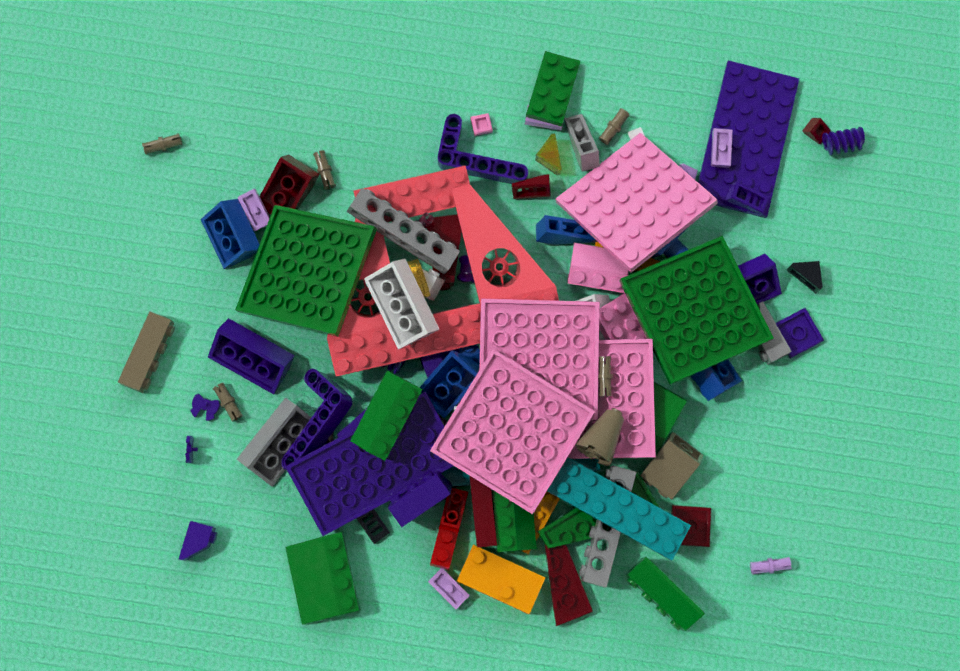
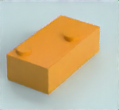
M473 545L457 582L519 611L530 614L545 577Z

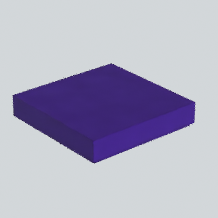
M806 308L776 323L792 351L788 354L790 359L824 341Z

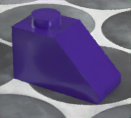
M190 521L179 560L187 561L210 548L211 543L214 544L216 541V528Z

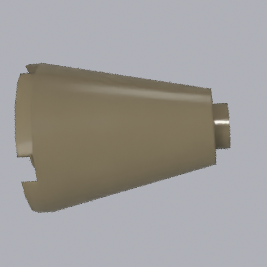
M612 408V410L607 409L577 441L575 445L577 450L590 459H599L598 463L610 466L624 422L622 412L615 408Z

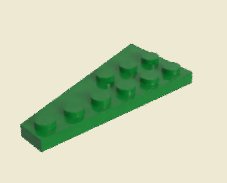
M635 471L636 475L631 492L659 507L638 471ZM575 508L537 532L547 548L591 539L589 538L592 526L595 527L597 519ZM602 523V528L607 532L610 531L611 527Z

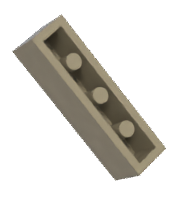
M149 311L118 383L140 393H144V390L149 388L152 372H156L159 366L158 359L160 354L163 355L167 348L165 343L168 336L171 337L174 332L175 326H173L172 320Z

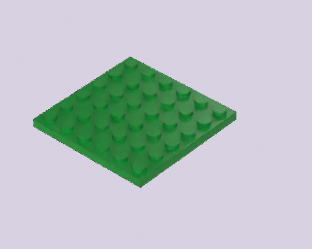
M275 205L235 310L239 313L338 337L377 228L372 225Z
M723 235L619 280L647 339H653V352L669 385L774 339Z

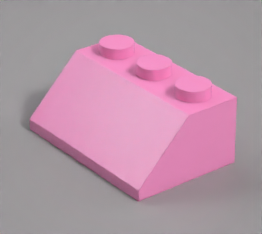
M574 242L568 284L624 293L619 280L628 276V269L604 247Z

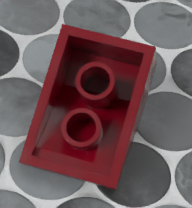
M289 154L280 157L260 194L267 212L271 215L275 205L298 210L312 190L320 174Z

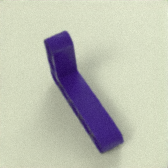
M450 114L446 117L438 151V166L442 170L461 167L459 163L466 160L469 162V165L466 166L469 176L509 184L528 178V169L523 164L457 151L462 130V119L457 114ZM456 122L458 126L450 127L449 123ZM448 139H452L455 143L453 145H447L445 141ZM443 157H449L451 161L448 163H444L441 161V159ZM480 164H485L488 168L486 170H480L478 166ZM498 168H504L506 172L504 174H499L496 170ZM522 172L525 176L518 178L515 176V173Z
M316 369L308 370L304 381L324 401L283 456L281 463L285 470H287L286 465L322 447L353 403L352 397L327 374Z

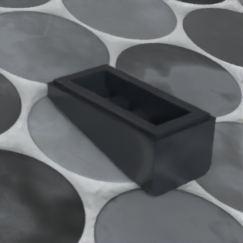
M374 509L356 518L374 544L390 533ZM371 514L374 515V517L368 522H363V520L369 517ZM378 521L379 524L370 530L368 529V526ZM382 527L383 531L376 536L372 535L373 532Z

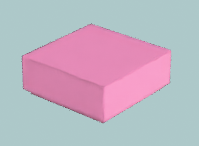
M489 113L470 117L474 136L493 132Z

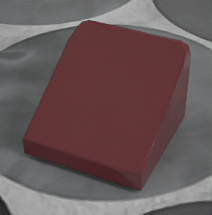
M812 118L802 130L804 134L818 144L822 143L823 133L828 134L831 132L821 118Z

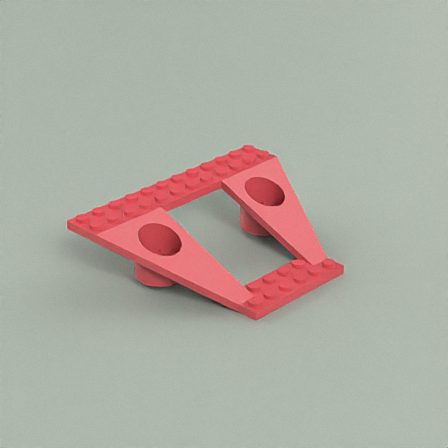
M466 166L363 189L372 191L375 197L389 202L392 208L397 211H403L407 214L408 218L456 207L479 303L433 313L440 330L398 350L380 311L374 314L372 312L371 305L375 304L373 297L370 300L364 298L366 293L371 294L364 278L390 264L384 236L376 231L359 280L363 279L365 288L362 290L356 288L355 290L359 292V295L351 300H359L361 306L356 311L350 303L339 336H327L335 375L337 377L480 344L481 299L559 301L555 284L470 185ZM361 189L353 190L355 197ZM367 206L370 212H376L373 206ZM384 216L386 222H392L390 217ZM355 218V222L365 224L357 218ZM497 248L507 249L503 258L498 257ZM494 250L495 258L491 261L485 256ZM509 252L513 254L515 262L508 263L505 260ZM483 259L490 262L489 268L482 269ZM498 263L502 264L500 270L496 269ZM516 264V271L513 275L508 272L509 265ZM483 271H491L492 275L488 281L485 279ZM508 273L512 278L509 282L504 283L502 276ZM495 275L500 276L501 285L490 283ZM363 306H369L371 314L359 312Z

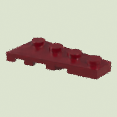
M566 544L547 548L544 545L555 625L559 626L593 612Z

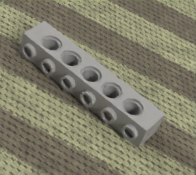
M361 188L347 210V213L367 225L375 226L377 232L443 274L450 269L460 252L454 244L445 242L437 233L428 231L424 228L423 224L411 220L403 211H397L392 208L389 202L375 197V194L368 189ZM367 206H373L376 212H370ZM384 216L390 217L392 223L386 222ZM400 227H406L408 233H403ZM417 237H421L424 240V244H420L417 241ZM433 247L438 248L440 250V254H436L433 251Z
M613 465L610 469L606 470L605 478L619 483L621 487L631 492L636 472ZM599 520L596 521L595 527H591L589 538H592L590 546L587 545L584 557H587L585 565H582L580 568L579 576L582 577V582L607 588L620 532L613 528L608 532L602 528V522ZM600 539L606 542V548L603 551L597 547V542ZM594 559L601 561V568L599 570H595L592 567Z

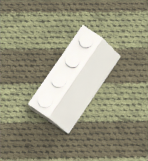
M406 259L393 261L364 278L398 350L440 330Z

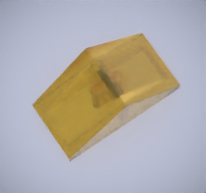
M551 134L536 154L535 161L554 174L560 175L562 168L556 136Z

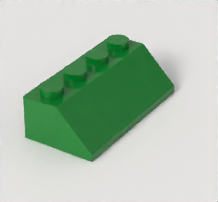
M387 370L350 441L385 461L423 389Z
M492 490L497 553L537 549L534 513L531 514Z
M647 557L641 558L626 574L629 578L627 582L635 589L638 587L643 592L641 594L642 597L649 603L653 601L657 605L655 609L663 617L667 615L672 620L670 624L678 631L680 629L686 631L705 614Z

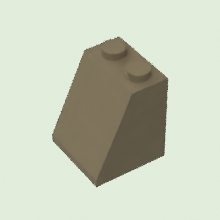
M672 432L659 449L656 457L652 458L640 476L643 477V481L647 485L656 487L660 495L665 498L669 497L672 500L701 464L704 455L676 433Z

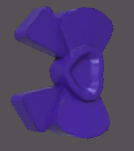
M468 255L460 256L461 266L457 279L461 282L471 281L474 283L473 275L470 273L471 267Z
M196 394L192 400L193 408L190 411L194 417H197L201 408L202 410H207L206 421H210L215 418L214 414L219 411L220 401L204 399L200 394Z
M186 436V463H193V451H198V448H193V436Z

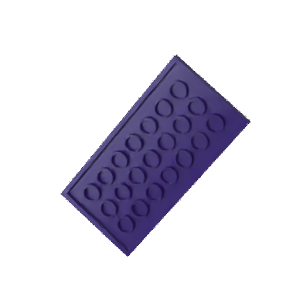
M727 61L698 183L717 199L718 204L716 206L762 218L768 217L800 78ZM714 128L732 130L730 168L711 167L712 131ZM738 181L768 196L769 199L764 213L759 214L726 201L730 185ZM753 196L750 197L749 203L752 202ZM758 199V200H757V203H756L755 206L758 207V205H759L761 199Z
M425 391L419 395L385 461L350 441L356 431L354 429L285 467L320 533L324 536L390 501L395 495L405 493L406 488L411 484L422 482V477L431 471L433 473L436 471L442 473L454 465L430 451L444 429V425Z

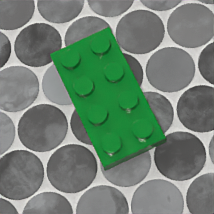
M545 51L526 117L562 127L580 60Z

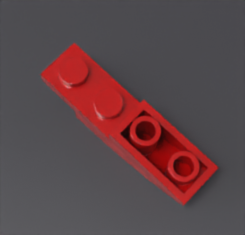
M452 488L451 494L446 498L430 566L446 570L450 568L468 495L467 491Z

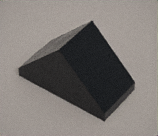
M819 261L792 263L787 268L789 273L815 294L823 287Z

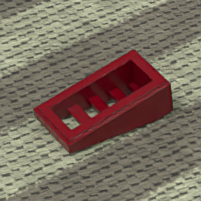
M549 174L512 183L513 199L551 197Z

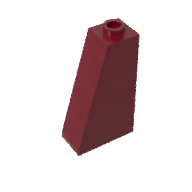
M457 214L426 218V228L428 231L437 233L442 240L451 242L456 246V249H460L462 231ZM433 247V251L436 254H440V250ZM458 255L445 274L432 267V270L440 273L439 277L445 280L440 291L451 289L450 287L454 286Z
M470 476L477 548L497 546L491 488Z

